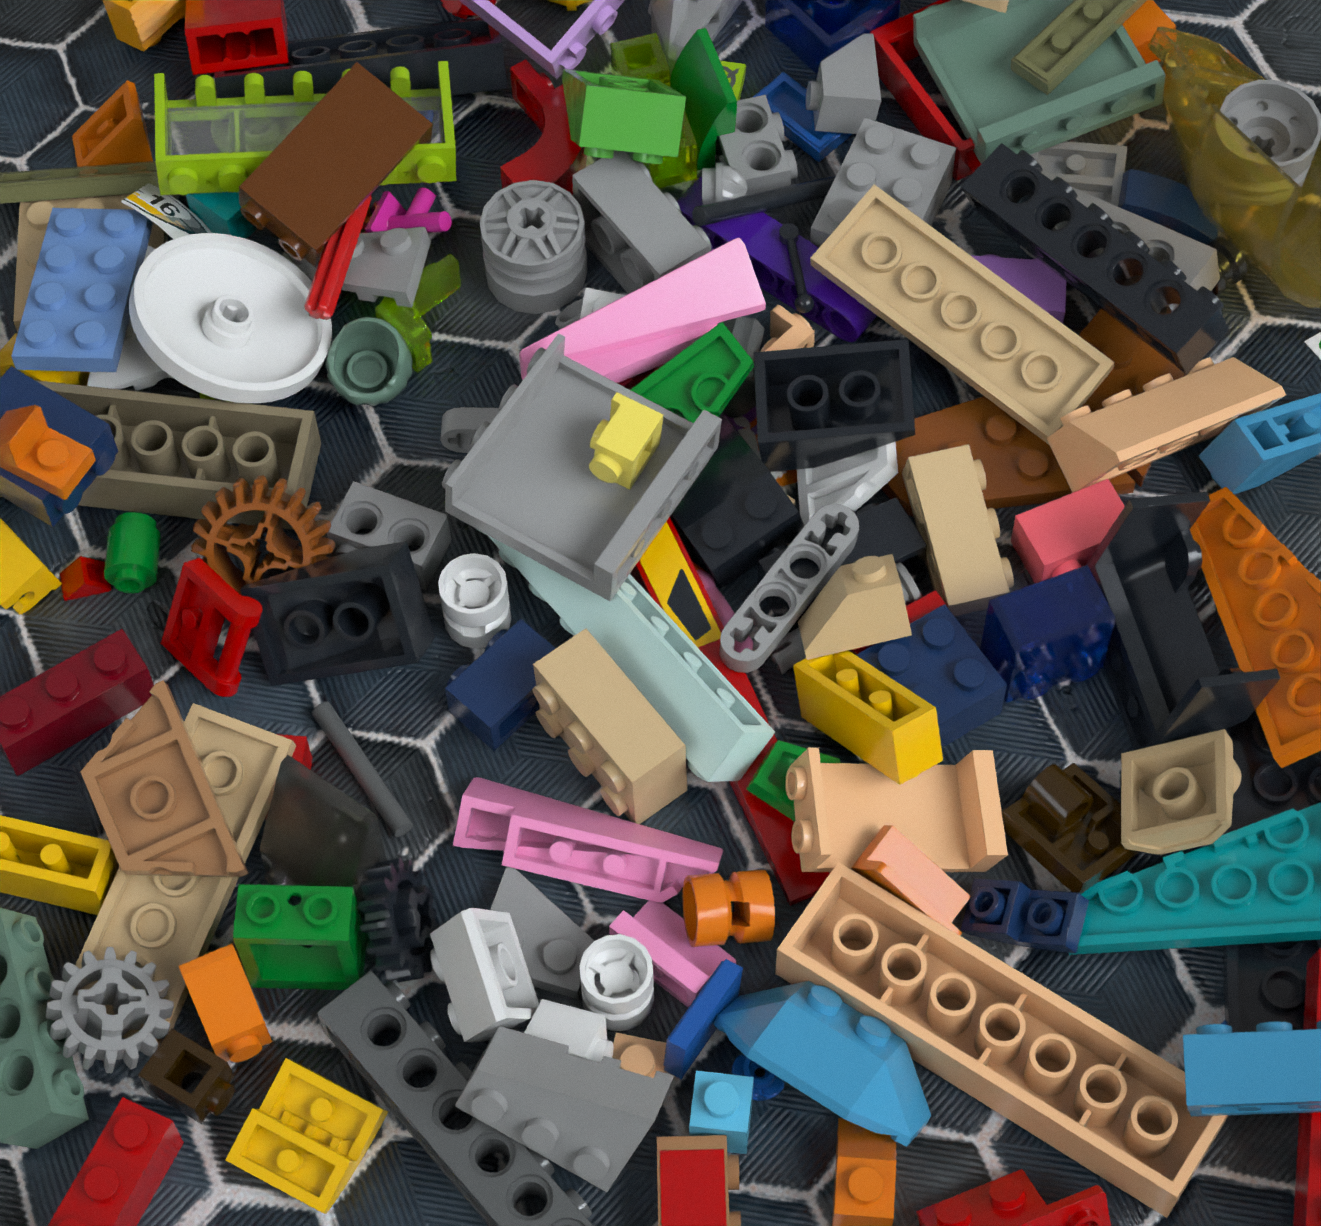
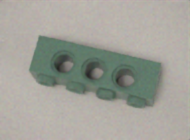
M0 908V1143L39 1149L89 1120L83 1098L84 1087L77 1075L73 1056L65 1058L62 1055L67 1039L53 1040L50 1036L51 1025L57 1020L46 1018L47 1002L54 1000L49 994L51 984L55 979L50 973L43 946V932L37 924L36 917Z

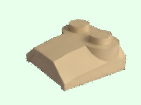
M1225 729L1121 753V843L1125 849L1163 855L1213 844L1231 826L1233 794L1240 785L1241 771L1233 759V741Z

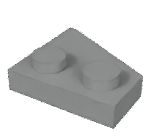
M506 866L490 910L510 913L533 986L579 1000L582 991L579 965L584 951L594 940L515 868Z

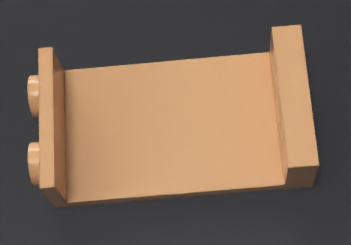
M807 748L789 766L787 771L786 793L790 800H794L796 819L792 828V845L794 851L800 853L802 872H831L838 862L853 870L851 867L884 825H893L944 872H987L1008 855L993 750H972L956 765H935L901 785L870 764L821 763L819 748Z

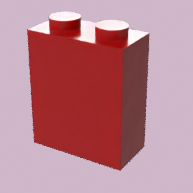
M186 0L185 35L193 75L289 63L287 20L283 0Z

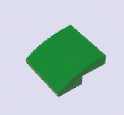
M706 28L696 30L684 46L674 65L668 84L669 87L686 96L681 135L696 171L702 170V168L715 167L717 136L735 132L737 113L735 94Z

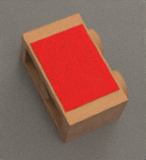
M727 1135L657 1137L658 1226H741V1212L729 1211L728 1190H739V1155H727Z

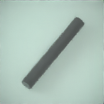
M323 702L316 706L312 711L313 717L395 837L408 833L412 829L413 823L330 702Z

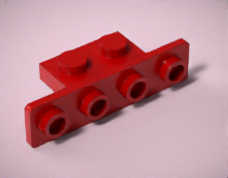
M1023 1169L916 1211L919 1226H1111L1106 1194L1099 1185L1046 1205Z

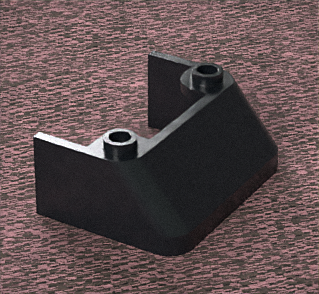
M1207 492L1129 499L1079 577L1078 594L1080 604L1134 750L1227 729L1244 722L1281 679L1277 669L1243 672L1238 668H1231L1219 671L1188 590L1189 585L1202 565V551L1199 544L1194 541L1190 529L1210 502Z

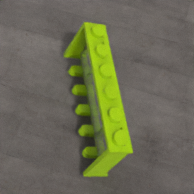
M448 61L438 62L439 89L410 90L409 70L405 67H395L391 70V90L433 123L431 143L417 144L380 184L381 186L388 184L456 181V146ZM350 69L345 70V71L342 73V77H343ZM298 71L293 75L294 95L265 96L263 77L258 73H250L244 77L245 97L216 98L214 79L208 75H201L195 79L196 99L168 100L164 73L154 74L155 162L160 195L239 192V186L326 94H314L312 75L307 71Z

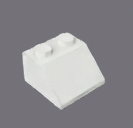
M469 908L461 911L430 933L435 948L430 953L431 962L439 979L446 983L451 1003L448 1004L449 1019L454 1030L463 1036L464 1042H485L491 1040L499 1026L512 1030L528 1026L539 1002L510 913Z

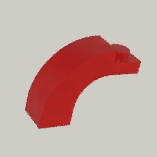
M525 59L510 68L512 96L541 130L542 135L531 149L500 167L502 189L513 183L537 180L554 183L573 195L572 175L586 167L587 155H584V147L578 146L571 140L563 84L555 88L545 73L541 72L538 74Z

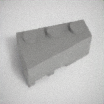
M499 1026L477 1062L455 1106L603 1191L608 1192L654 1123L674 1075L656 1071L654 1078L620 1069L621 1060L603 1056L601 1063L581 1058L568 1054V1045Z

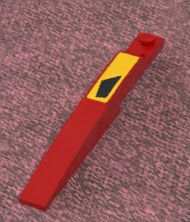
M669 517L635 565L631 574L770 726L746 673L731 670L722 662L719 649L720 637L724 626ZM773 735L739 781H729L791 906L815 896L831 872H802L800 853H796L792 845L794 821L746 790L770 747L777 741L775 735Z

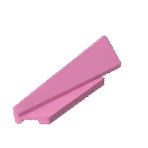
M735 238L525 347L519 353L522 380L527 375L528 365L536 351L541 347L547 349L558 333L565 336L564 356L619 383L667 363L717 326V323L765 310L766 303L744 242L740 238Z
M479 777L473 778L462 795L453 846L461 848L504 851L503 866L658 903H663L677 895L683 888L686 875L716 872L723 850L716 846Z

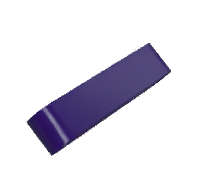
M702 177L697 178L676 200L682 215L692 226L696 225L692 219L693 209L696 206L703 205ZM764 212L699 226L710 240L711 251L735 238H740L746 246L760 288L797 311L794 305L797 291L787 246L779 239V229L783 224ZM799 235L796 245L807 294L812 296L814 300L813 309L808 313L801 314L844 341H856L878 316L811 266L810 258L819 247Z

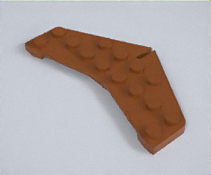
M1103 309L1099 310L1079 334L1081 338L1115 362L1113 370L1082 406L1088 405L1091 412L1103 409L1102 402L1124 390L1130 389L1133 396L1145 392L1143 389L1145 384L1165 374L1171 373L1174 380L1185 376L1179 368ZM985 396L915 418L916 435L895 442L898 473L881 488L890 499L896 497L907 515L914 517L902 476V471L908 457L969 444L973 460L980 459L984 467L986 489L982 490L987 509L1048 503L1072 493L1050 445ZM1152 462L1109 479L1117 494L1133 493L1135 483L1141 487Z

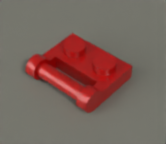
M200 557L184 562L161 644L211 692L221 697L233 696L237 693L242 679L241 673L238 670L251 628L256 627L259 623L263 611L262 605L254 598L241 596ZM226 618L231 623L218 662L213 656Z

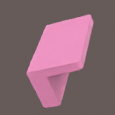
M648 900L634 917L623 910L609 926L610 935L622 934L635 938L646 947L652 958L653 980L688 1008L721 961L724 962L725 959H728L736 964V959L718 945L691 947L687 938L684 919L664 903Z

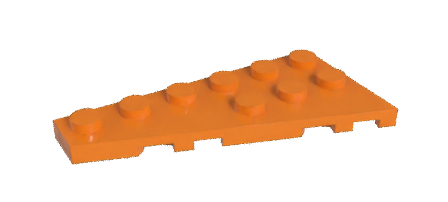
M1224 487L1208 495L1210 502L1193 524L1190 531L1194 541L1201 548V568L1240 670L1252 672L1277 669L1281 679L1255 710L1274 760L1281 768H1284L1321 751V581L1313 573H1310L1296 556L1227 487Z

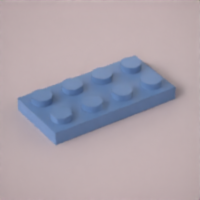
M52 208L11 355L15 369L117 372L130 319V292L138 270L144 262L153 222L136 210Z

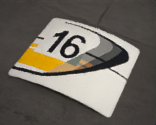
M146 184L121 200L122 203L149 218L172 239L190 234L212 233L190 209L171 195H160L159 188L152 184Z

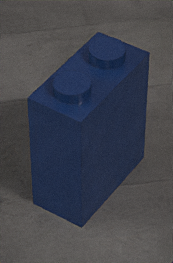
M11 366L0 378V419L6 411L37 405L41 407L49 428L91 448L96 459L66 500L0 467V495L51 527H54L64 514L72 512L78 506L83 492L95 478L105 474L111 468L119 451L108 423Z

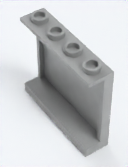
M558 333L547 349L541 347L533 355L527 368V375L520 385L513 384L508 388L501 400L499 413L491 423L485 421L480 425L472 439L471 450L462 461L456 459L449 466L442 481V487L445 489V512L604 599L611 601L717 450L722 419L706 410L701 412L694 423L676 415L564 356L565 336ZM616 392L663 414L660 444L630 490L617 483H607L598 479L589 469V463L593 459L595 451L590 448L591 438L598 424L603 419L610 421L611 400Z

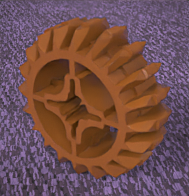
M264 475L257 476L252 488L244 478L237 479L233 484V492L222 487L215 494L216 502H206L201 509L206 519H198L194 524L193 532L202 538L196 539L193 542L191 552L205 556L202 560L241 596L240 589L244 585L262 580L268 569L279 568L286 570L288 566L293 568L307 566L328 559L325 555L332 553L335 548L333 540L321 537L329 532L331 528L330 521L324 519L314 520L322 508L320 502L311 503L307 507L304 506L301 501L306 494L305 488H298L293 496L285 493L287 488L285 478H280L273 489H269L268 481ZM251 510L265 511L259 524L247 525L240 523L238 527L227 524L231 517L239 513ZM282 519L287 521L295 530L302 547L299 546V541L288 537L283 531ZM268 528L265 541H267L266 550L269 553L265 555L259 564L262 552L259 551L260 543L257 540L261 538ZM227 552L238 556L242 560L245 567L244 573L234 565Z

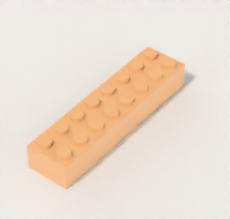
M839 862L777 948L776 975L791 984L810 981L815 985L830 988L841 997L844 1003L865 1016H873L882 1020L889 1026L891 1032L906 1041L911 1058L1166 1218L1169 1216L1228 1115L1191 1117L1186 1104L1184 1071Z

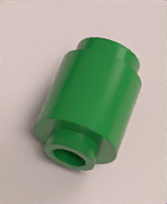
M136 512L121 514L116 517L114 525L108 531L104 577L117 590L124 593H139L145 588L152 586L157 580L161 535L158 529H156V521L146 514Z

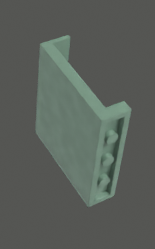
M950 0L943 4L931 5L922 12L913 15L914 46L966 139H972L975 145L973 151L980 164L1001 143L1016 154L1020 150H1024L1031 155L1163 103L1166 74L1157 60L1145 63L1123 25L1110 35L1049 95H1046L1011 70V59L1074 0H1009L1006 13L962 0Z

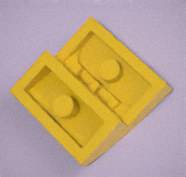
M285 1058L260 1108H252L225 1160L321 1213L327 1214L366 1154L389 1111L305 1066Z

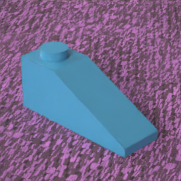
M1321 393L1234 419L1199 455L1210 471L1215 483L1221 488L1227 487L1233 494H1237L1258 487L1320 454Z

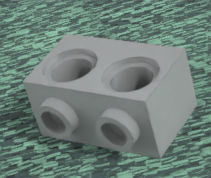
M766 95L738 100L735 132L717 136L716 158L718 163L736 168L741 172L747 183L746 195L791 185V179L798 176L794 153L791 149L784 150L782 144L784 140V127L779 112H771Z
M354 481L331 522V528L327 533L328 538L335 542L332 557L357 549L407 541L408 546H420L418 550L410 552L420 588L425 591L452 541L447 514ZM361 529H373L372 532L365 535L355 534Z

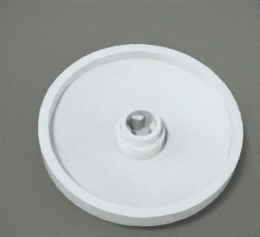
M218 233L190 234L160 245L147 256L140 266L130 292L129 314L132 327L137 339L151 359L162 370L183 385L204 395L224 401L247 404L266 403L294 395L305 388L318 374L328 354L332 338L331 319H314L304 309V304L312 284L308 276L278 252L257 242L237 236Z

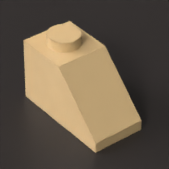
M893 554L881 557H863L855 563L843 565L837 569L798 621L807 660L912 635L901 581Z

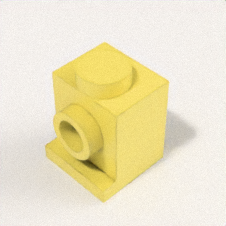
M616 392L611 400L610 421L603 419L595 429L590 441V448L595 450L594 457L589 463L590 471L604 482L617 483L630 490L660 444L663 414Z

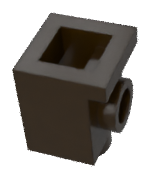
M174 1029L169 1031L138 1074L147 1094L155 1099L163 1100L202 1124L209 1112L215 1116L220 1115L230 1103L235 1091V1087L230 1084L234 1079V1075L228 1062ZM197 1079L201 1080L192 1094L185 1091L189 1082Z

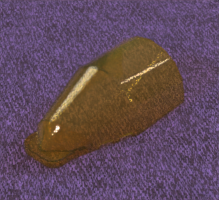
M1161 26L1157 27L1148 47L1164 63L1162 69L1166 76L1163 103L1161 105L1190 191L1202 213L1285 297L1307 308L1321 307V140L1311 161L1302 187H1300L1220 111L1226 96L1238 86L1266 79L1243 64L1228 49L1217 42L1179 30Z

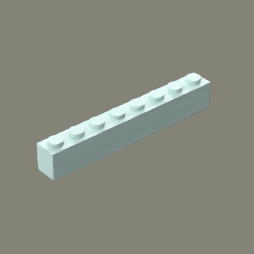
M488 535L500 549L498 551L500 557L512 567L517 568L529 581L531 592L539 599L547 602L560 616V624L565 630L574 636L585 628L591 633L686 745L687 765L697 777L707 782L739 781L775 731L631 574L628 575L612 600L608 601Z

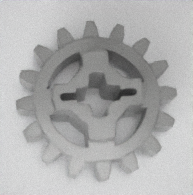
M107 947L104 960L97 961L88 950L83 952L82 968L79 969L74 964L67 962L63 967L62 973L64 981L53 980L49 996L54 1000L47 1002L46 1018L57 1021L51 1025L50 1036L53 1040L67 1039L62 1054L65 1058L73 1056L78 1051L84 1054L83 1069L88 1070L96 1059L103 1060L106 1073H113L116 1060L123 1059L130 1069H134L139 1058L138 1051L151 1057L158 1047V1042L155 1038L164 1039L168 1034L170 1023L165 1019L171 1017L174 1001L163 998L167 995L169 982L168 980L153 982L152 979L157 965L151 962L142 968L135 965L137 952L131 950L126 955L124 961L116 959L113 947ZM98 980L90 989L80 990L85 985ZM105 1005H112L115 1015L107 1014ZM129 1030H139L133 1036L122 1040V1037Z

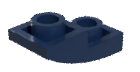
M1133 169L1123 173L1118 207L1165 227L1168 225L1175 232L1205 245L1217 238L1221 212L1220 205L1181 183L1159 175Z
M974 878L970 891L971 898L968 900L961 926L962 932L988 940L1023 947L1067 953L1077 952L1089 904L1088 899L1076 892L1031 890L1020 881Z

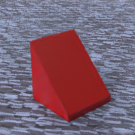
M79 556L59 574L64 601L111 591V584L104 577L105 562Z

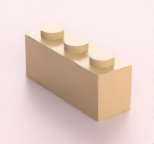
M969 444L908 457L902 471V476L916 528L927 544L925 561L933 590L938 592L954 616L1002 606L1010 593L1009 588L1014 586V578L1008 558H1000L995 540L1000 537V527L996 512L993 508H986L982 490L986 489V475L980 459L973 460Z

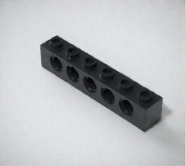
M1001 143L961 185L972 208L1187 375L1229 330L1221 312L1224 308L1221 300L1204 286L1196 290L1186 283V275L1169 259L1164 258L1159 262L1149 255V247L1135 233L1127 230L1123 235L1112 227L1114 224L1112 219L1099 206L1091 203L1086 207L1076 199L1078 197L1077 193L1062 178L1056 176L1053 180H1050L1042 174L1043 169L1041 165L1029 153L1020 150L1016 154ZM1033 194L1026 202L1018 203L1022 197ZM1069 221L1063 228L1052 230L1058 223ZM1105 248L1100 255L1087 258L1092 251ZM1142 276L1135 284L1123 286L1124 282L1130 277ZM1179 304L1173 312L1159 314L1165 306Z

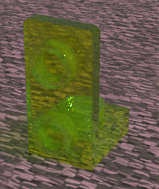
M452 254L447 255L438 263L429 264L423 269L412 308L397 306L395 299L391 297H384L380 305L375 308L376 318L390 323L406 341L412 355V368L417 373L433 362L430 346L432 334L420 317L461 287L459 262Z

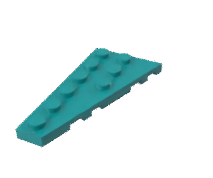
M1321 803L1300 811L1292 808L1221 835L1213 844L1186 854L1183 851H1179L1163 857L1162 863L1133 874L1126 871L1097 882L1081 894L1089 900L1077 952L1069 953V955L1321 939Z

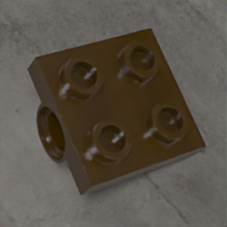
M1072 763L1063 770L1056 764L1045 768L1031 782L1023 797L1002 811L1004 831L1071 892L1084 893L1140 852L1125 849L1121 843V804L1075 763Z

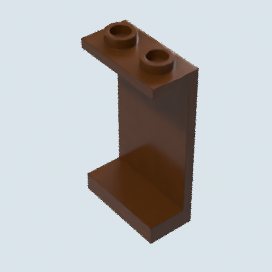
M356 62L239 186L240 211L256 228L263 230L267 227L280 238L279 244L292 258L297 261H301L304 258L316 268L322 254V248L326 242L417 144L431 143L433 123Z

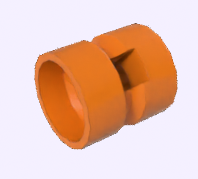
M766 870L732 872L727 881H724L719 873L686 875L683 884V917L687 938L691 947L724 945L728 936H733L737 943L771 941L775 927V907L772 885ZM731 901H734L735 912L731 910Z

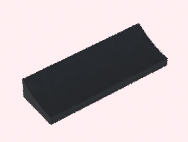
M480 17L288 41L289 63L215 72L214 77L218 98L245 97L244 77L250 73H258L263 77L265 96L294 95L293 75L298 71H307L312 75L314 94H327L342 78V73L347 69H351L358 62L390 89V72L395 67H405L409 70L410 90L439 89L438 62L448 61L451 96L508 89L501 35ZM222 121V124L229 123V121Z

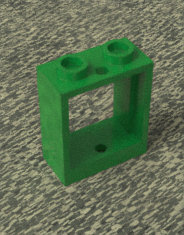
M238 884L233 940L252 988L346 990L364 976L366 933L361 931L360 925L363 922L359 914V907L353 887ZM293 896L301 897V902L293 906L288 903L289 899ZM306 945H313L311 948H304Z

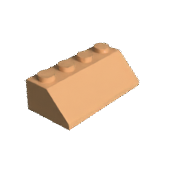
M1211 357L1199 361L1187 375L1184 373L1185 376L1174 380L1171 373H1168L1143 386L1145 392L1133 396L1130 389H1127L1102 402L1103 409L1091 412L1087 405L1060 418L1063 427L1050 435L1047 440L1073 493L1218 436L1234 419L1263 411L1286 396V393L1280 384L1234 357L1214 364Z

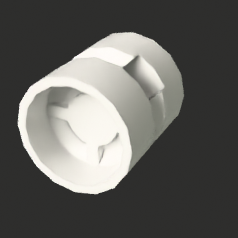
M476 553L461 555L450 561L441 571L438 581L445 629L450 637L462 646L475 649L486 647L490 639L497 632L503 629L508 631L511 623L505 571L494 559Z
M622 934L606 935L594 941L584 951L579 965L583 1007L586 1011L605 1015L607 1030H630L640 1025L647 1018L654 1003L652 958L644 945L629 936Z

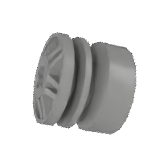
M1277 80L1252 81L1238 86L1228 94L1218 113L1213 134L1203 159L1204 177L1211 191L1226 205L1251 213H1268L1284 208L1293 201L1301 190L1321 140V114L1314 101L1299 88Z
M529 180L517 182L496 192L484 206L480 219L484 268L489 290L505 306L514 311L530 314L556 311L572 302L583 289L587 275L585 222L581 205L569 191L554 183Z

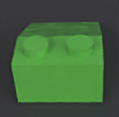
M563 69L562 82L571 140L578 146L584 147V155L598 158H613L614 150L634 152L633 160L652 164H662L663 156L678 157L686 96L659 80Z

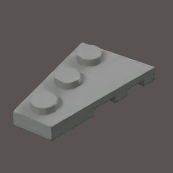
M394 228L388 231L360 233L341 290L356 292L359 300L375 302L379 296L391 297L395 299L397 306L412 308L431 243L426 228ZM284 250L283 256L295 264L313 281L317 267L315 268L304 258L301 261H297Z

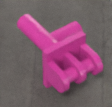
M419 188L407 211L390 191H385L380 200L374 202L371 208L372 216L365 219L363 229L365 230L364 233L388 231L394 228L425 227L427 233L442 232L450 229L452 221L449 213L446 211L428 213L436 196L427 188Z

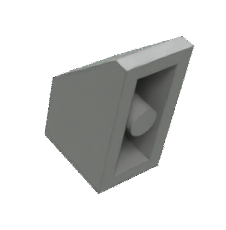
M864 33L820 62L816 81H809L806 90V110L813 111L815 131L857 134L864 118L876 121L881 103L874 34Z

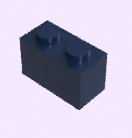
M522 619L508 631L506 629L500 630L490 639L485 652L471 665L464 664L451 675L445 688L449 712L495 751L540 709L539 702L532 690L536 686L533 664L556 648Z

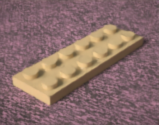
M875 184L810 258L812 267L1047 444H1049L1047 438L1063 427L1060 418L1081 408L1113 370L1114 361Z
M193 703L184 723L242 859L246 863L294 753L296 744L293 740ZM119 867L75 966L79 969L82 968L83 952L88 950L97 961L104 960L107 947H113L116 959L124 961L126 955L131 950L137 952L135 965L139 968L153 962L157 966L152 981L168 980L169 989L163 999L174 1001L172 1015L170 1018L165 1019L170 1023V1031L174 1028L189 993L179 965L206 954L239 877L126 875ZM98 980L85 985L80 990L90 989ZM105 1005L106 1013L115 1015L113 1006ZM129 1030L122 1038L127 1039L139 1030ZM155 1038L158 1042L159 1047V1045L162 1043L164 1039Z

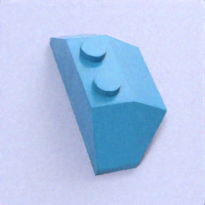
M804 981L740 995L717 1015L713 1023L719 1031L726 1033L729 1040L753 1062L843 1119L872 1132L891 1135L890 1137L895 1142L906 1147L927 1125L931 1117L906 1041L891 1032L889 1026L882 1020L873 1016H865L844 1003L841 997L830 988L815 985L810 981Z

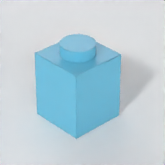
M696 1071L689 1136L727 1135V1152L747 1154L754 1077Z

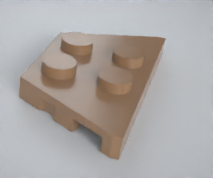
M162 680L152 687L149 691L152 696L131 720L126 718L112 734L109 745L105 749L98 751L80 771L120 869L126 875L245 876L249 874L170 688Z

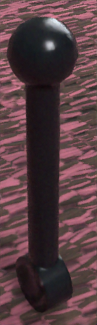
M787 223L780 227L779 239L787 246L797 291L794 305L797 311L808 313L814 307V300L812 296L807 294L796 242L799 239V229L796 225Z

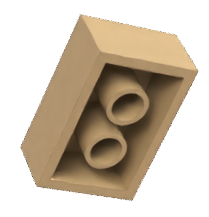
M586 628L533 664L536 686L532 690L539 702L540 709L536 712L539 722L552 738L560 735L571 748L568 750V754L578 771L585 777L592 774L603 788L600 789V793L614 814L620 816L625 813L631 822L641 824L687 791L686 745Z

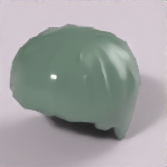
M362 317L345 324L331 342L326 356L327 377L330 384L336 388L338 394L349 403L369 406L388 403L405 389L407 380L410 379L413 372L412 355L407 342L390 323L382 319Z

